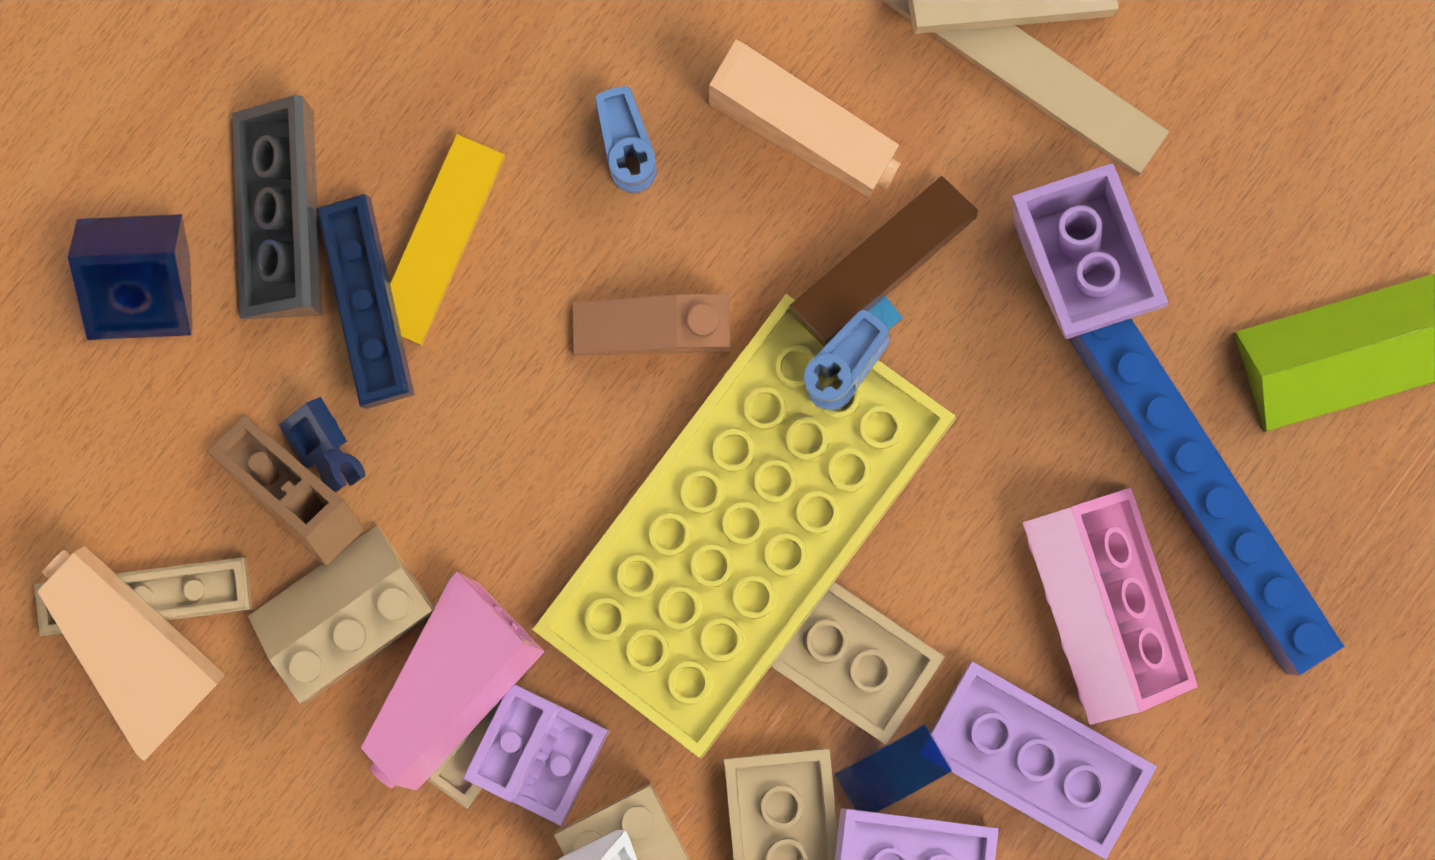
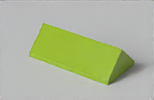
M1435 274L1234 332L1264 432L1435 382Z

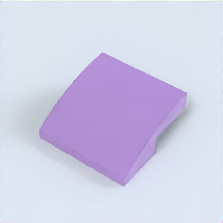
M514 684L504 695L463 779L509 802H514L560 826H564L610 730Z

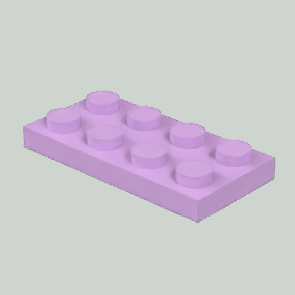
M970 661L919 751L921 755L1105 860L1157 768L1156 765L973 661Z

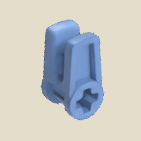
M623 86L601 92L596 95V104L611 177L615 185L622 191L640 193L652 185L657 169L655 153L632 91L629 87ZM635 155L637 162L641 163L639 174L631 175L628 168H624L626 166V157Z
M859 311L808 363L805 369L804 381L809 399L815 406L823 410L832 411L845 406L888 347L890 338L887 326L868 311ZM837 373L840 387L836 390L828 386L821 391L818 377L823 374L825 377L831 378Z

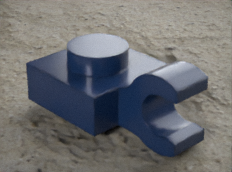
M321 397L305 403L279 424L301 464L307 469L315 465L320 474L321 481L335 493L347 485L341 473L350 486L366 476L360 461L339 449L348 441Z

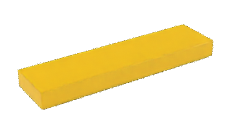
M458 134L455 136L390 283L401 336L420 346H423L506 158L505 154Z

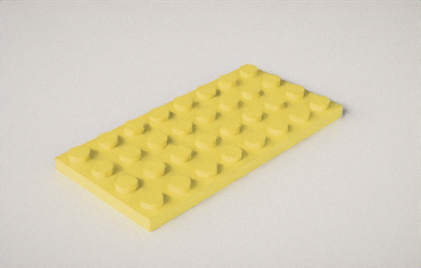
M787 294L532 629L701 759L956 420L954 414L879 360L845 406L833 411L823 410L815 406L809 399L804 374L808 363L824 347L789 313V305L795 300ZM837 373L831 378H827L823 374L818 377L821 391L828 386L836 390L840 387Z

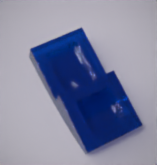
M923 723L884 747L875 749L837 771L835 775L855 810L878 812L950 773L952 767L926 723Z

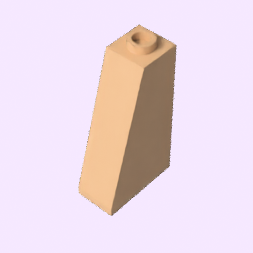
M737 39L709 84L710 107L869 198L877 186L884 190L888 188L901 165L900 162L893 159L899 147L898 143Z
M86 546L75 551L72 555L64 549L42 571V574L48 580L37 593L136 755L145 761L221 681L225 674Z

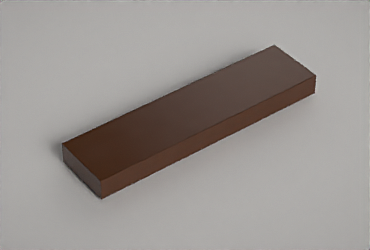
M943 176L939 177L789 305V313L825 347L859 311H869L973 222L977 218L978 209Z

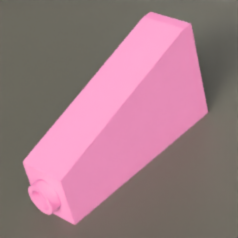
M458 572L451 577L361 746V749L374 762L370 766L371 772L389 788L400 786L417 791L545 652L478 581Z

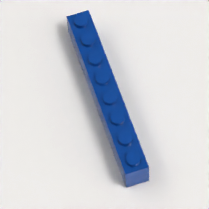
M1130 318L1069 338L1284 672L1289 675H1302L1345 647L1133 320Z

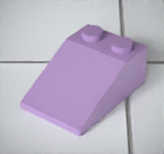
M1113 163L1012 196L1013 223L1032 272L1065 340L1168 306V300Z

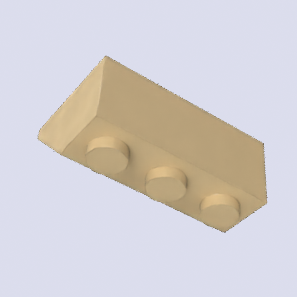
M377 525L347 546L327 567L321 564L254 611L248 618L269 661L299 704L316 698L431 616L435 605L379 525Z

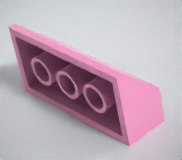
M1131 488L1023 522L1028 537V546L1034 556L1045 589V597L1051 607L1061 637L1062 649L1068 658L1078 688L1079 700L1085 709L1090 725L1142 712L1198 687Z

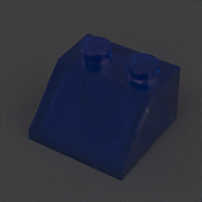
M182 214L77 219L68 253V261L87 340L191 336L193 330L191 263Z

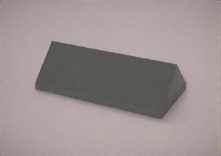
M293 95L232 113L240 319L322 316L319 228L316 209L318 204L314 110L303 96Z

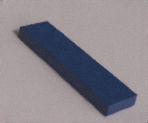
M362 194L316 208L359 406L368 409L414 396L371 198L366 194Z

